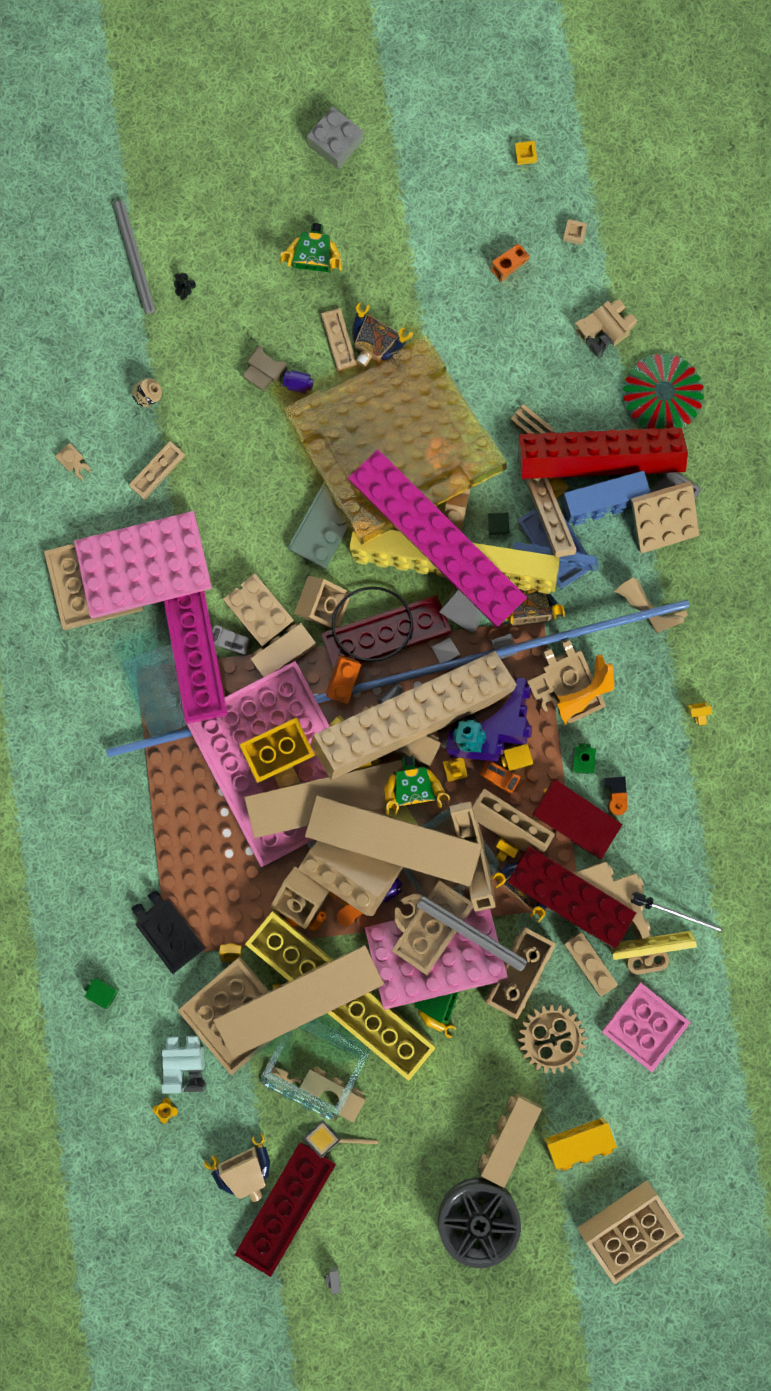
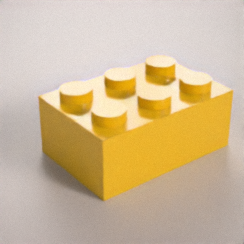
M294 718L239 744L257 783L315 756L298 718Z
M604 1117L544 1139L556 1170L560 1169L561 1171L572 1168V1164L579 1161L581 1164L592 1161L595 1155H609L613 1153V1149L617 1148L610 1126Z

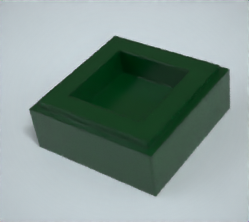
M509 512L488 513L489 535L510 533Z

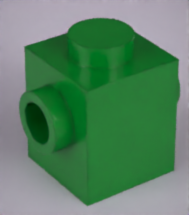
M579 743V747L575 746L573 748L571 773L594 774L596 748H591V744ZM582 755L586 757V762L582 761Z

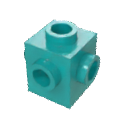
M474 720L459 721V726L454 731V741H456L459 749L465 752H481L482 744L485 743L486 733L483 731L481 724Z

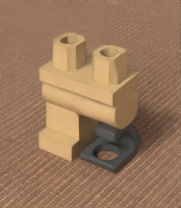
M620 299L612 303L607 301L592 314L575 323V331L584 343H587L598 359L603 356L609 344L613 346L619 344L630 335V330L637 324V319L631 313L625 318L620 316V313L625 310V305ZM603 332L604 335L596 342L593 338Z

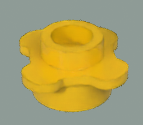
M164 1098L162 1103L153 1107V1113L157 1115L161 1123L165 1124L169 1118L178 1114V1109L173 1107L169 1098Z

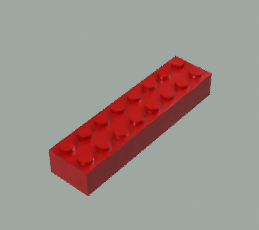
M676 427L587 432L569 431L566 433L519 434L518 456L522 479L628 475L644 471L645 474L686 472L688 449L682 428Z

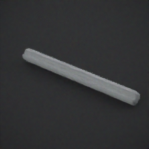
M124 201L114 202L115 212L145 314H152L155 312V307Z
M425 896L419 898L416 906L517 970L521 971L525 968L527 961Z

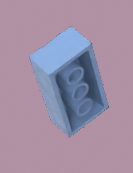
M641 471L566 492L561 499V505L567 522L577 526L585 523V519L599 520L605 517L604 514L612 512V515H617L624 512L625 508H632L631 499L650 493L645 473Z

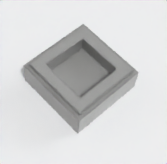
M511 634L491 640L494 649L514 644ZM518 652L511 653V654H507V655H503V656H499V657H500V659H504V658H507V657L516 655V654H518Z

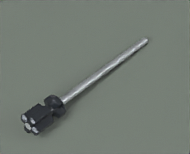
M632 893L630 901L635 905H644L646 909L655 907L719 932L721 931V928L653 903L654 899L652 897L646 899L644 894Z

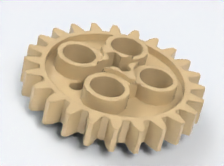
M550 1004L549 1010H546L542 1005V1012L540 1013L533 1009L535 1016L527 1014L530 1021H522L526 1028L519 1029V1032L524 1034V1037L518 1038V1041L524 1042V1045L519 1048L520 1050L527 1051L523 1057H531L528 1063L531 1065L536 1062V1070L543 1066L544 1073H547L549 1068H551L553 1074L556 1073V1068H559L564 1073L565 1065L572 1069L570 1062L573 1061L578 1064L579 1062L575 1057L577 1055L583 1057L579 1050L580 1048H586L581 1043V1041L587 1040V1037L581 1035L586 1029L578 1027L582 1020L574 1021L577 1014L573 1013L569 1016L570 1009L566 1008L562 1012L561 1005H558L556 1010H554L553 1004ZM558 1020H563L565 1023L562 1031L554 1029V1024ZM538 1026H543L545 1029L542 1037L534 1035V1029ZM567 1032L571 1033L570 1036L556 1039L555 1044L548 1041L537 1046L535 1045L537 1041L549 1039L552 1033L554 1036H560ZM563 1041H570L571 1048L569 1051H561L560 1045ZM543 1047H550L551 1054L546 1058L541 1057L540 1050Z

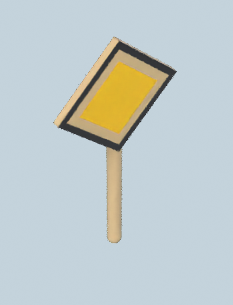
M323 1120L303 1137L320 1158L327 1154L337 1143H379L378 1140L339 1138Z

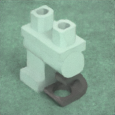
M179 1036L167 1037L166 1048L162 1050V1094L182 1093L183 1091L203 1092L206 1090L207 1084L202 1078V1073H200L205 1068L204 1046H200L199 1036H187L186 1047H180ZM185 1070L189 1071V1078H191L186 1087Z

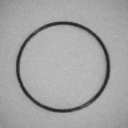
M363 587L349 593L339 602L332 617V633L338 646L349 656L367 662L386 660L399 653L409 641L413 629V618L407 603L395 592L382 587ZM364 590H381L394 595L404 604L409 614L410 628L406 640L395 652L385 657L368 659L350 653L341 645L335 632L336 614L343 602L355 593Z

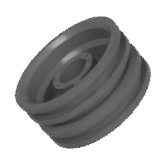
M471 1178L453 1186L440 1204L438 1225L442 1243L447 1252L461 1264L473 1268L492 1267L508 1258L517 1246L521 1233L520 1215L515 1201L505 1188L485 1178ZM479 1197H483L485 1199V1203L478 1204L477 1199ZM460 1206H464L466 1208V1211L463 1214L458 1213V1208ZM496 1210H501L503 1215L496 1217L494 1213ZM477 1220L483 1223V1228L480 1229L478 1226H475ZM456 1229H463V1235H456ZM494 1232L500 1233V1234H501L500 1239H498V1240L494 1239V1238H493V1233H494ZM476 1240H479L481 1242V1247L479 1249H476L473 1246Z

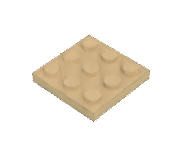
M690 481L631 499L638 548L641 554L699 536L694 491Z

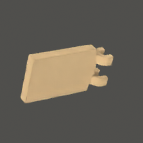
M568 639L560 642L565 653L555 658L552 649L549 648L541 651L548 664L542 668L547 673L555 690L556 699V695L563 696L578 692L588 687L593 681V676L582 651L578 650L575 652L571 641ZM596 696L583 711L574 714L567 723L570 724L606 707L602 696Z

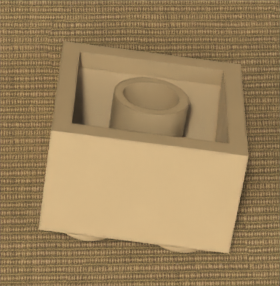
M308 576L294 614L310 622L332 629V617L337 605L351 592L326 579ZM350 597L338 609L335 618V629L340 627Z

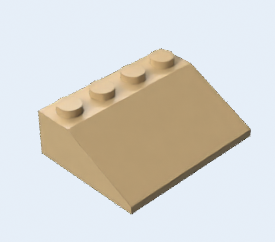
M317 841L310 849L298 870L366 916L374 915L403 869L402 866Z
M648 1180L577 1227L584 1241L614 1285L684 1238V1235Z

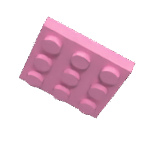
M639 982L601 1032L650 1072H653L691 1022Z

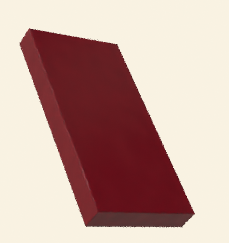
M553 779L532 813L533 816L600 860L623 825L555 779Z

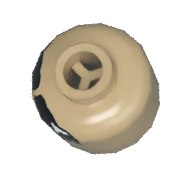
M145 378L134 385L132 397L139 406L150 407L161 399L162 389L156 380Z

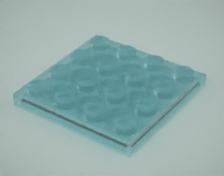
M172 643L122 662L151 739L186 727Z

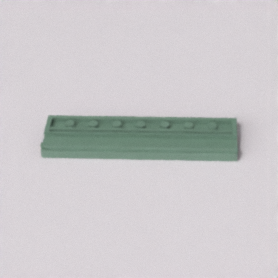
M366 407L364 408L288 546L290 551L324 569L327 568L365 499V496L348 480V477L377 449L388 457L403 427L372 412Z

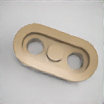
M666 952L627 959V968L634 974L661 971L669 964V956ZM656 956L661 957V962L659 964H656L654 962V958ZM638 959L641 965L636 968L633 963Z

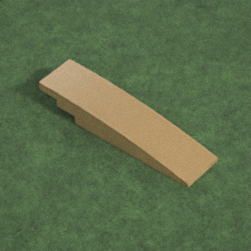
M402 760L351 771L333 780L325 777L244 797L253 837L258 838L308 826L317 796L370 811L386 807L385 785L389 777L393 775V771L403 769Z
M321 796L316 797L305 835L307 838L469 887L471 886L482 845Z
M366 945L308 971L213 1019L231 1057L234 1058L384 985V981Z

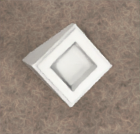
M450 638L432 647L440 663L451 661L460 656L459 651Z

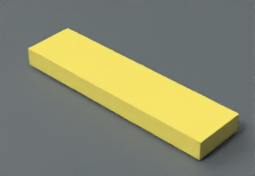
M692 931L644 939L621 941L616 949L610 947V952L613 960L695 948L697 945Z

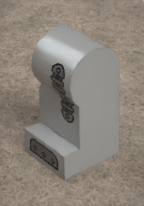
M214 626L213 637L215 646L246 655L251 642L249 638L235 634V632L226 630L223 627Z

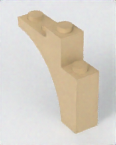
M471 802L450 806V813L457 837L482 845L473 880L469 887L474 910L476 912L495 908L490 868L485 855L482 833Z
M601 862L573 872L578 877L636 912L630 925L637 939H644L650 936L649 931L651 928L648 920L643 917V906L635 905L630 901L632 893H644L642 889L644 888L643 881L637 873L613 880L614 872L607 862Z

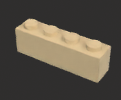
M483 789L472 806L478 823L523 852L530 846L543 854L555 835L486 789Z

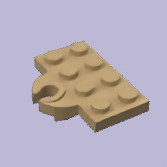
M440 880L428 896L429 900L465 921L473 909V904L470 900ZM411 894L401 900L404 905H411L413 907L411 915L405 916L399 908L396 907L395 922L403 935L392 949V952L425 975H428L456 934V931L418 908L416 904L422 895Z

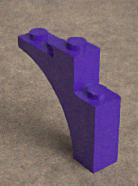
M517 678V685L505 705L491 718L480 723L483 731L486 733L485 743L482 744L481 752L461 751L456 741H454L455 730H450L446 746L450 757L499 762V756L504 751V743L527 744V739L532 734V726L529 725L526 718V699L530 698L531 688L528 686L525 678Z

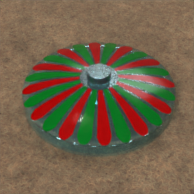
M655 354L640 360L629 371L622 390L623 404L629 417L642 429H664L671 427L684 429L693 422L701 410L704 400V387L701 377L689 362L672 354Z

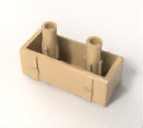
M522 926L510 950L527 961L526 966L523 970L519 971L504 961L508 980L491 984L484 1002L518 1019L523 1008L526 1006L532 990L537 986L541 973L547 961L551 958L556 943Z

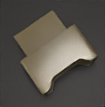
M258 345L247 360L249 368L243 374V379L262 392H265L271 382L277 384L287 370V364L283 361L276 362L264 354L263 347Z

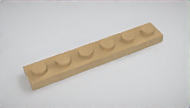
M548 478L524 479L555 558L576 554V546Z

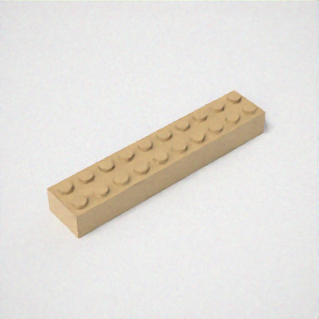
M496 651L313 734L310 745L330 780H333L511 696L517 684Z

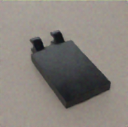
M156 890L147 895L155 906L146 912L143 905L137 903L131 909L139 918V921L135 924L170 972L175 974L207 947L171 899L167 898L164 901Z

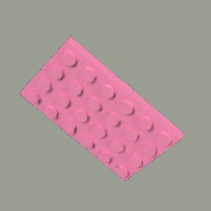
M194 511L74 540L89 614L92 619L212 589Z
M473 907L465 922L499 943L490 909L475 912ZM395 920L365 927L371 957L384 981V985L379 987L384 1010L508 980L503 960L456 932L429 974L425 975L392 952V949L403 935L397 927Z

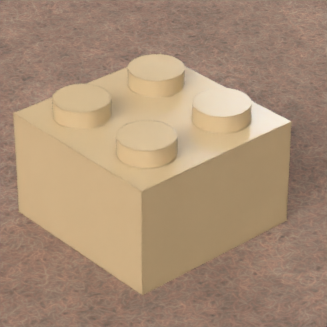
M294 867L284 880L270 907L306 929L320 909L329 890L298 870L297 867Z

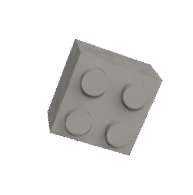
M333 106L307 135L308 146L338 170L364 141L363 130Z

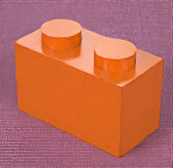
M338 655L325 693L328 698L348 704L361 667L359 661Z

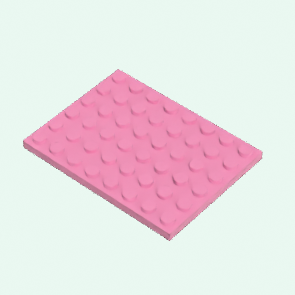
M296 661L225 697L228 715L187 724L261 867L314 840L305 837L308 826L254 838L244 798L280 789L274 775L257 783L239 744L294 718H298L309 744H311L313 734L330 727ZM316 754L293 766L301 783L329 777Z

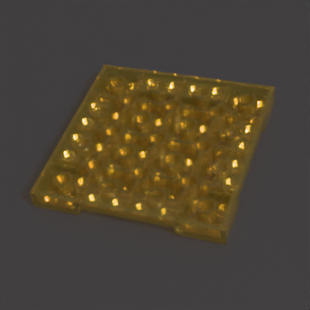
M427 335L391 353L392 358L323 393L318 390L283 408L287 420L361 545L395 528L348 480V477L377 449L435 506L507 469L506 460L487 430L483 429L448 374L446 365Z

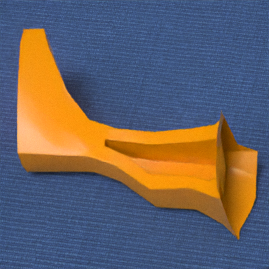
M602 654L596 656L592 684L572 694L556 695L558 713L564 725L574 714L583 711L596 696L614 690L613 665L611 663L606 664Z

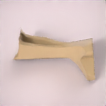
M633 577L613 591L624 596L630 606L639 611L655 608L646 597L640 579L636 580ZM681 610L648 619L655 632L658 633L683 623L684 617L688 614L686 610Z

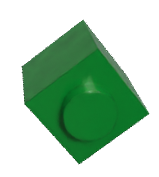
M97 977L94 980L90 979L84 991L87 993L84 997L104 1009H108L119 989Z

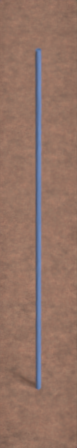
M683 600L354 685L351 695L461 667L496 651L498 656H503L689 608L688 600ZM325 693L314 696L317 703L333 700L328 698ZM187 728L106 749L108 757L193 735L190 729Z

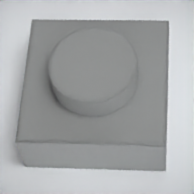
M338 1267L330 1268L329 1274L326 1275L327 1288H331L332 1294L341 1292Z

